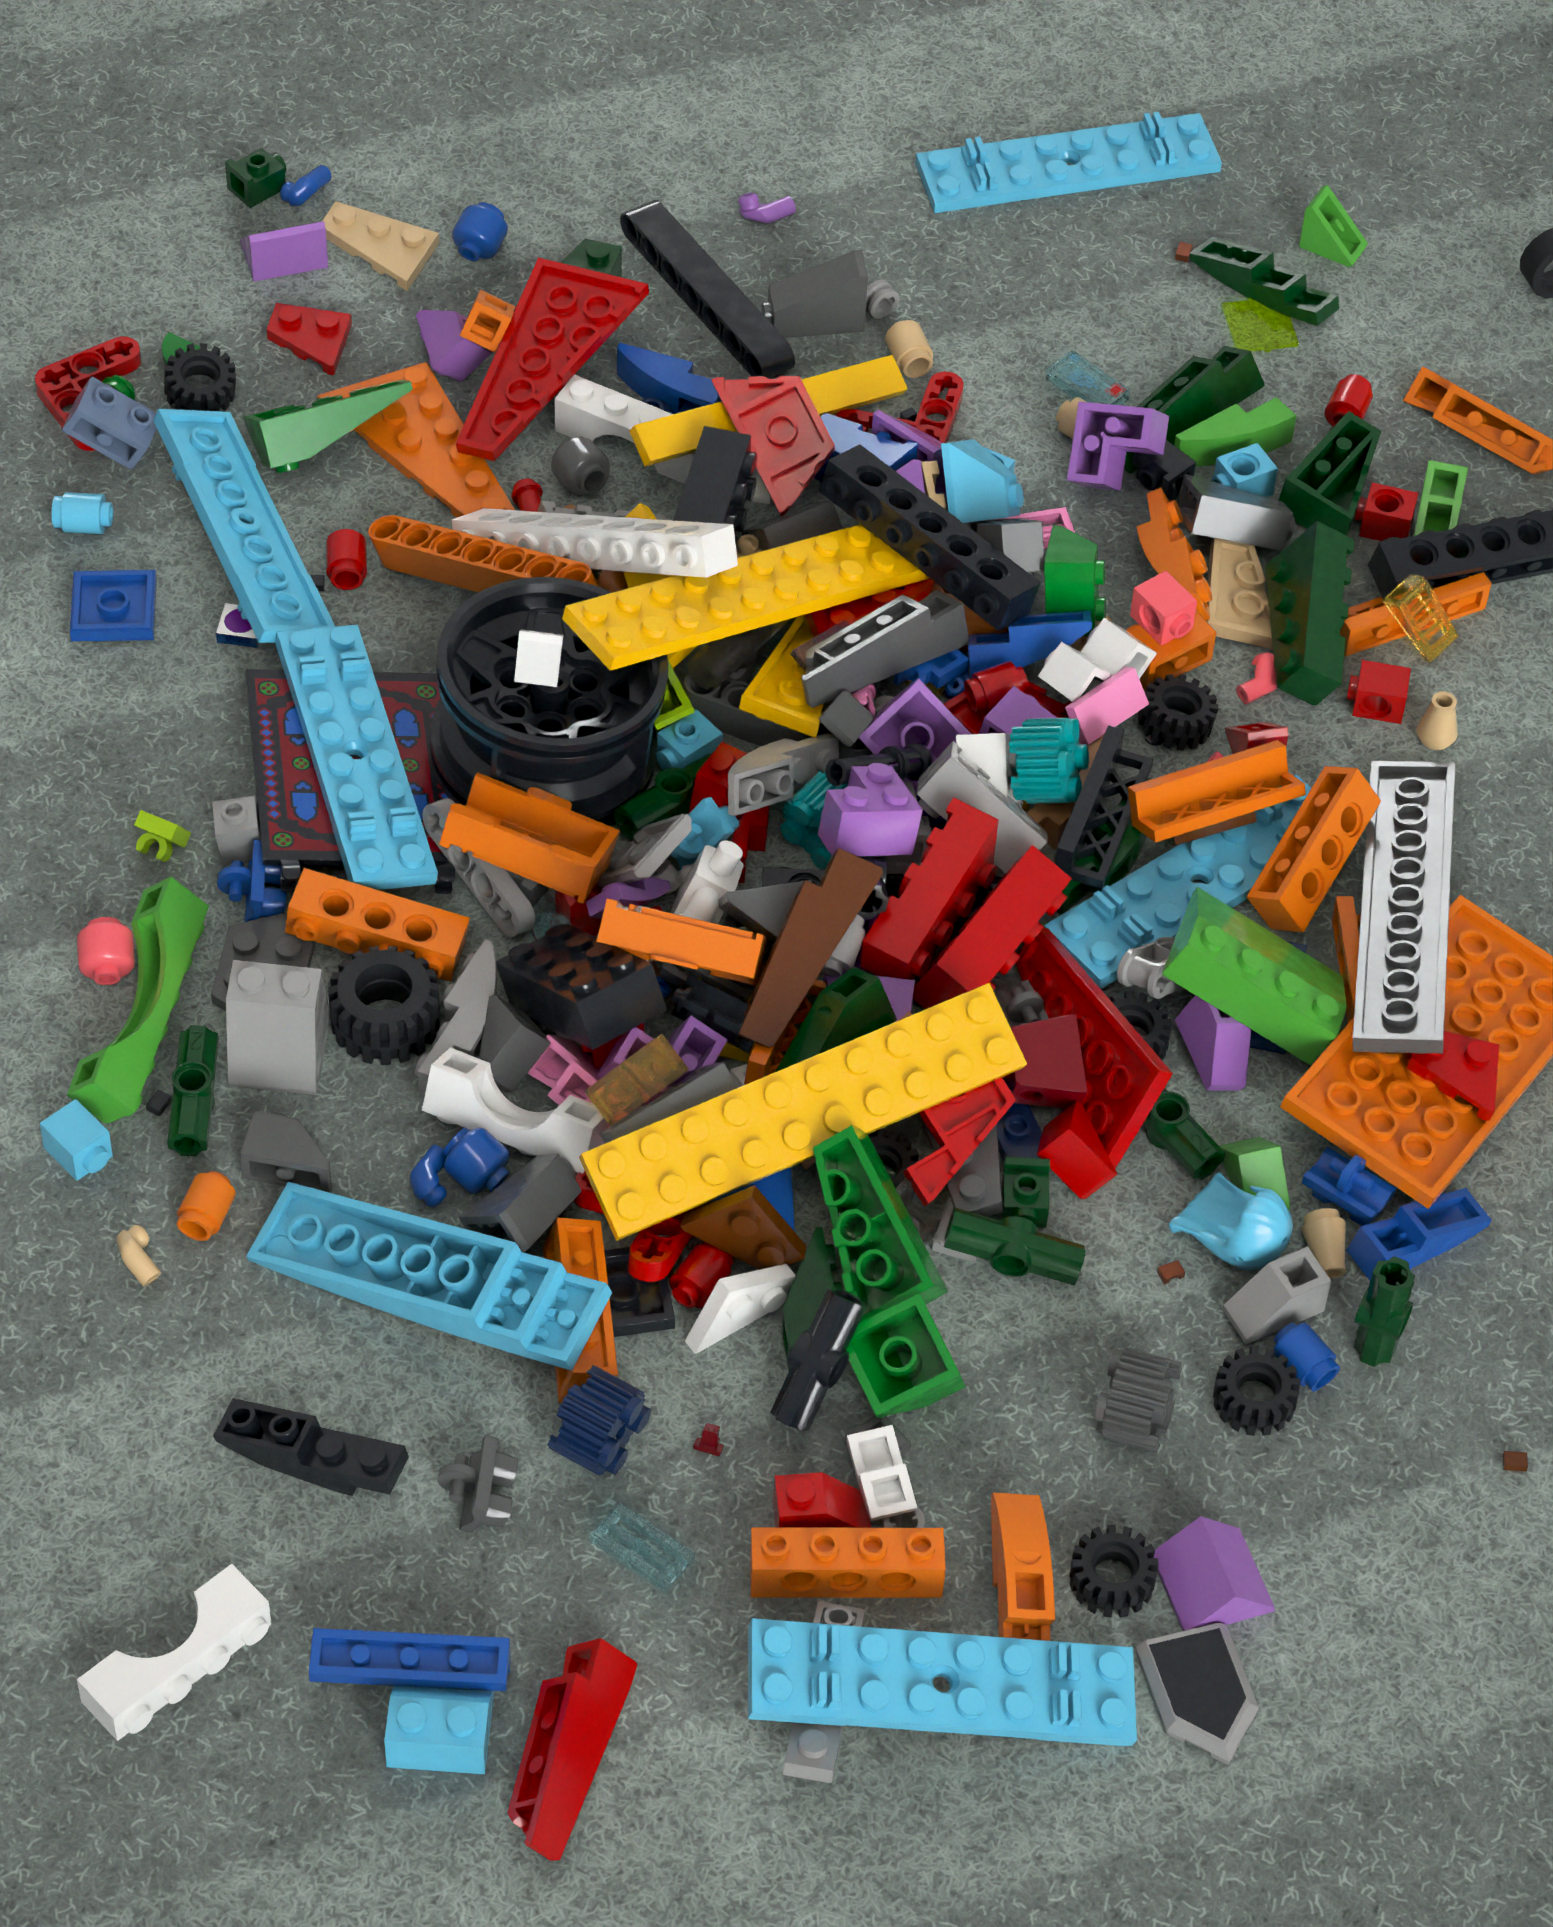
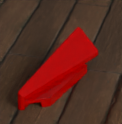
M602 1638L568 1646L563 1676L542 1681L507 1812L511 1821L521 1828L526 1835L525 1845L550 1861H557L562 1857L631 1688L638 1665L636 1661Z

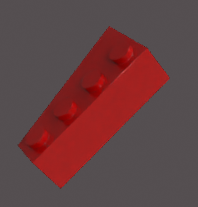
M953 797L946 808V813L948 814L947 824L943 830L934 827L926 840L928 846L923 853L920 866L912 862L904 874L898 892L900 898L898 899L891 895L886 911L879 914L863 939L862 968L878 976L913 980L916 976L922 977L926 973L931 963L933 952L938 946L943 948L952 936L955 922L959 917L966 918L973 908L978 891L981 887L987 889L994 880L997 872V866L994 865V855L999 819Z
M1032 845L1013 864L982 902L984 905L980 906L957 932L959 936H956L931 963V968L914 984L913 999L926 1010L990 983L994 991L996 985L991 982L997 972L1004 976L1017 962L1020 955L1015 952L1016 948L1021 942L1028 946L1044 927L1039 922L1040 918L1045 912L1052 916L1063 904L1067 896L1062 891L1072 878Z

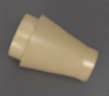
M1445 691L1435 693L1429 707L1417 725L1416 731L1420 741L1430 749H1445L1457 739V700L1453 694Z
M1323 1208L1309 1212L1303 1218L1304 1225L1301 1228V1232L1310 1251L1329 1278L1343 1276L1347 1272L1345 1266V1220L1340 1218L1338 1210L1332 1208Z

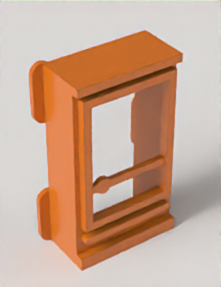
M477 772L467 804L465 806L461 804L450 805L439 845L449 849L453 844L462 848L461 851L464 853L468 851L473 852L472 856L571 897L577 895V902L583 904L609 866L620 830L571 811V802L536 787H530L525 792Z
M607 898L597 942L616 946L644 960L650 961L652 959L695 970L702 968L710 970L709 975L756 986L767 938L763 934L757 933L755 935L753 932L642 907L640 909L633 904H629L628 910H626L619 901Z

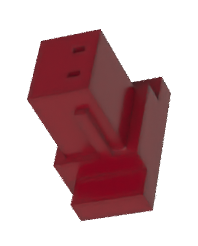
M706 1423L702 1431V1437H697L693 1449L720 1457L724 1445L719 1444L720 1426Z

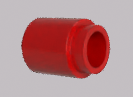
M1350 374L1336 384L1324 412L1325 418L1331 426L1334 427L1348 411L1364 419L1373 399L1370 382L1361 375Z
M341 529L335 531L326 540V573L333 586L338 589H355L362 584L363 579L367 575V542L365 537L355 530Z
M1007 661L973 673L971 679L964 681V692L974 712L984 710L985 713H988L1013 686L1024 693V690H1027L1029 685L1023 668L1021 666L1015 667L1011 661Z
M707 1242L695 1246L669 1280L675 1300L687 1308H703L718 1280L731 1275V1266L734 1262L732 1255Z

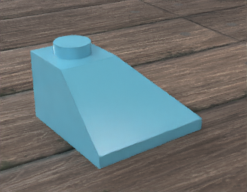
M974 439L941 444L949 513L962 523L1020 515V507L1023 506L1024 502L1022 486L1017 483L1016 475Z

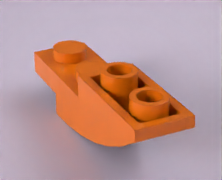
M1162 488L1146 493L1151 521L1136 526L1143 551L1157 575L1167 571L1197 600L1196 611L1206 621L1210 619L1208 602L1212 601L1213 597L1209 584L1203 577V573L1208 572L1204 556L1199 549L1195 551L1192 549L1179 528L1178 524L1183 522V517L1175 500L1169 502Z
M993 1492L991 1494L993 1587H998L999 1637L1051 1641L1050 1625L1055 1621L1054 1585L1048 1531L1040 1496Z

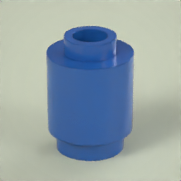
M1292 1322L1283 1327L1274 1337V1342L1276 1343L1273 1348L1275 1350L1274 1356L1278 1359L1282 1354L1288 1358L1286 1368L1294 1365L1297 1370L1296 1378H1300L1301 1386L1307 1385L1315 1392L1332 1381L1340 1371V1366L1335 1362L1336 1355L1308 1323L1296 1325Z

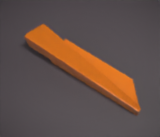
M1422 366L1403 401L1433 412L1432 418L1531 474L1535 475L1553 470L1552 438Z

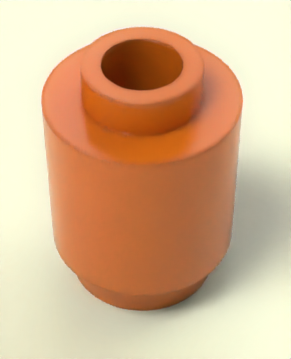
M214 1171L195 1175L177 1211V1227L184 1235L194 1240L206 1241L210 1239L211 1235L219 1231L236 1196V1191L226 1176Z

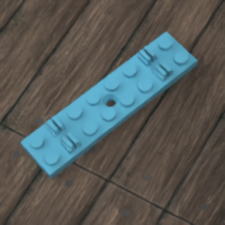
M1153 112L1152 118L1150 113L1143 114V121L985 144H983L981 137H975L974 144L972 139L968 138L965 139V146L916 153L915 164L934 213L1216 173L1221 171L1222 161L1200 113L1161 118L1159 112Z
M158 409L153 421L174 463L172 471L176 473L175 478L177 481L183 482L239 600L237 608L241 612L242 619H248L258 642L275 643L276 634L279 631L335 627L256 469V464L231 413Z
M358 625L277 632L275 644L331 820L348 881L376 890L436 884L438 871ZM350 755H358L362 759H352Z
M1298 775L1294 776L1303 783H1305ZM1305 783L1306 795L1255 811L1257 822L1182 843L1111 886H1105L1101 892H1095L1094 896L1045 924L1044 927L1048 928L1100 989L1117 980L1119 963L1129 949L1154 942L1161 937L1176 938L1192 893L1197 887L1231 908L1247 900L1248 893L1310 792L1311 787ZM1193 880H1202V881H1204L1206 884H1204V883H1193L1192 881H1193Z
M752 1618L748 1625V1719L1133 1746L1137 1741L1133 1647ZM936 1677L945 1678L950 1685L949 1691H938L933 1685V1679Z

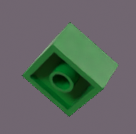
M1053 525L1044 560L1046 613L1091 610L1092 629L1083 635L1088 637L1090 632L1098 626V621L1106 618V597H1099V585H1104L1105 560H1098V545L1061 525Z
M920 1293L860 1322L846 1350L850 1355L849 1362L877 1418L924 1408L966 1387Z

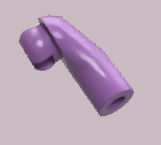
M750 192L741 195L738 200L741 207L739 212L745 219L769 224L796 212L794 201L790 196L768 204L759 203L758 195Z

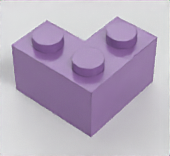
M1079 401L1067 481L1087 488L1121 491L1126 452L1164 455L1169 416L1153 408Z
M872 763L869 766H852L848 786L844 789H833L826 792L818 836L831 855L838 848L855 856L913 855L923 809L891 765Z
M689 1016L672 1032L665 1046L635 1027L627 1031L616 1041L596 1076L638 1105H647L662 1096V1092L671 1086L676 1085L677 1087L693 1077V1072L697 1069L714 1064L727 1039L693 1016Z

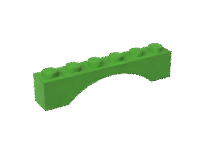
M172 877L143 890L131 922L137 946L139 966L137 992L132 1011L123 1029L109 1045L79 1060L66 1095L72 1100H78L91 1114L107 1124L124 1116L128 1117L139 1108L143 1098L141 1092L146 1078L155 1066V1053L168 1030L166 1023L171 1009L180 998L179 987L183 976L191 967L193 961L191 955L194 946L205 929L203 922L209 905Z

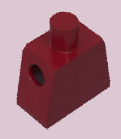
M1076 1014L1010 1027L1027 1062L1024 1068L1002 1077L1016 1098L1014 1103L1067 1109L1076 1101L1082 1103L1088 1091Z

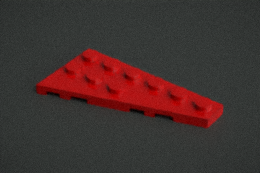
M538 257L512 319L456 441L457 452L495 461L649 294L648 284Z
M1043 927L1028 946L1024 944L1016 965L1022 981L1029 980L1034 991L1041 995L1044 1001L1043 1008L1049 1019L1076 1014L1088 1091L1082 1101V1105L1116 1169L1173 1073L1048 928Z

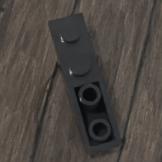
M235 1398L232 1399L213 1434L216 1442L264 1467L353 1496L357 1487L390 1495L409 1458L405 1445L322 1428L316 1416Z

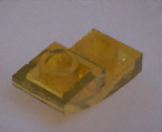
M660 1034L594 1083L585 1093L611 1126L644 1105L649 1099L684 1075L689 1068L664 1035Z

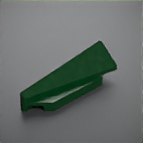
M1223 346L1212 359L1197 356L1191 357L1136 407L1153 408L1168 415L1166 440L1174 445L1177 434L1234 404L1242 402L1263 388L1265 384L1251 351ZM1126 452L1124 469L1130 474L1137 470L1132 464L1134 452Z

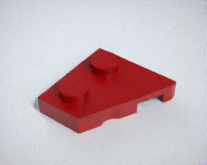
M276 303L267 326V339L280 347L290 349L294 355L304 361L307 358L314 360L323 366V372L328 375H335L352 325V316L348 313Z
M1444 1031L1443 1054L1407 1053L1406 1068L1424 1080L1433 1082L1439 1091L1454 1099L1458 1094L1479 1108L1476 1116L1480 1119L1490 1121L1495 1112L1500 1044Z

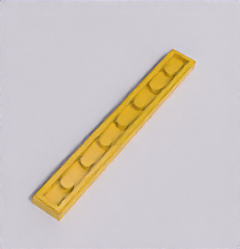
M893 355L801 379L820 417L824 413L832 415L845 409H853L904 394L908 390ZM722 402L634 425L629 430L645 467L695 453L704 426L733 432L737 431Z

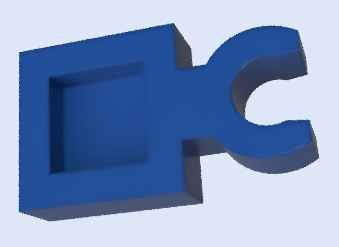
M956 649L895 674L894 683L898 685L905 680L912 681L911 685L919 678L924 684L930 682L938 689L967 671L969 658Z

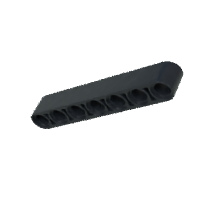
M652 200L621 214L620 224L625 237L750 376H765L770 379L794 368L795 356L787 340L661 202Z

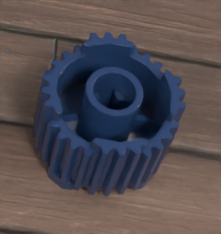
M592 1365L591 1369L587 1371L591 1378L587 1379L586 1384H583L582 1388L574 1384L563 1398V1402L557 1412V1417L562 1419L563 1424L558 1431L560 1433L557 1437L553 1434L550 1436L547 1446H549V1449L596 1475L604 1474L605 1471L616 1475L628 1456V1450L625 1449V1445L629 1442V1438L634 1432L639 1434L645 1428L652 1410L643 1405L645 1402L643 1391Z

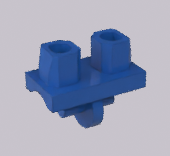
M254 839L252 859L248 862V867L245 868L243 862L239 860L232 861L230 867H226L219 872L217 886L222 892L228 894L229 899L233 902L240 901L242 895H246L244 922L259 919L260 916L268 917L284 913L287 892H282L281 889L264 887V883L280 885V865H262L260 840Z
M1329 1147L1325 1149L1316 1164L1303 1175L1302 1184L1312 1189V1196L1323 1203H1335L1348 1211L1351 1220L1361 1226L1373 1222L1393 1198L1396 1189L1365 1170V1159L1356 1155L1349 1160Z

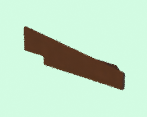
M838 848L831 856L819 886L807 880L802 883L795 894L744 1014L746 1017L738 1035L764 1047L774 1046L883 875L881 867Z

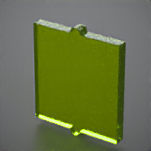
M1251 297L1244 301L1222 303L1221 307L1235 348L1251 352L1264 350L1269 353L1272 349L1299 346L1290 317L1270 309Z

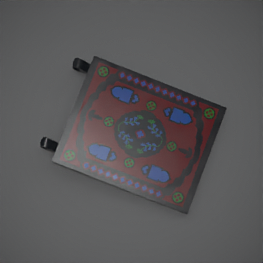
M246 669L245 678L262 865H280L281 891L294 892L301 875L300 865H344L284 670ZM373 672L438 871L437 881L434 884L435 893L451 894L453 890L452 882L455 879L454 865L448 861L428 834L422 816L426 805L448 798L434 776L429 756L431 721L434 710L441 698L437 687L436 673ZM350 755L352 759H362L358 755Z

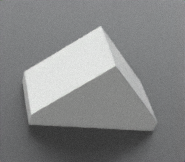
M520 630L514 682L557 687L564 635Z

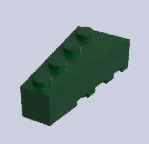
M1316 521L1265 566L1277 688L1311 705L1319 704L1342 684L1346 638L1340 635V630L1345 620L1348 619L1349 605L1343 602L1344 586L1351 584L1352 569L1346 566L1347 554L1349 555L1354 552L1355 541L1353 538L1319 521Z

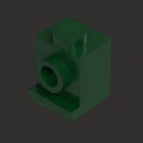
M260 148L236 162L231 158L225 161L227 189L249 208L279 193L283 184L286 183V164L283 158L276 152L270 155L263 148Z
M1005 1157L1002 1175L1003 1212H1001V1219L1008 1216L1023 1217L1032 1221L1039 1228L1047 1227L1050 1159Z

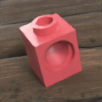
M1164 571L1134 587L1130 616L1162 646L1174 638L1185 636L1193 628L1197 600L1167 571Z

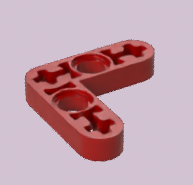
M120 336L47 365L35 374L36 393L63 429L69 413L64 412L62 408L74 404L77 396L91 377L103 382L107 377L112 378L114 375L124 376L138 369L141 365L140 346L133 338ZM86 366L98 368L96 372L91 374L79 372L81 368ZM68 435V437L71 439L74 445L77 446L79 449L85 451L95 450L90 446L82 443L81 441L75 439L74 437Z
M946 371L934 374L928 382L915 422L897 419L931 435L942 443H948L962 402L964 385L962 378L955 373ZM944 388L949 389L946 400L940 398V392ZM845 409L836 414L837 417L862 424L863 431L868 432L869 428L872 429V412ZM939 413L944 415L946 419L937 422L928 419L926 416Z
M579 1172L575 1180L582 1192L574 1199V1202L581 1208L604 1214L586 1172ZM700 1206L641 1230L630 1246L628 1259L629 1274L638 1280L646 1282L664 1279L692 1237L691 1234L685 1232L680 1227L683 1215L700 1208ZM657 1235H666L671 1237H660Z

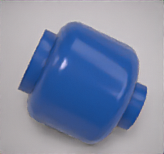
M479 202L478 204L467 206L462 211L452 231V239L458 247V252L464 258L470 261H478L479 258L491 259L501 247L507 235L508 226L504 220L503 213L497 207L489 203Z
M467 1127L463 1128L451 1139L442 1152L446 1157L444 1161L445 1172L470 1194L480 1193L485 1188L492 1192L510 1174L505 1168L510 1157L509 1150L484 1128H474L472 1130H469Z

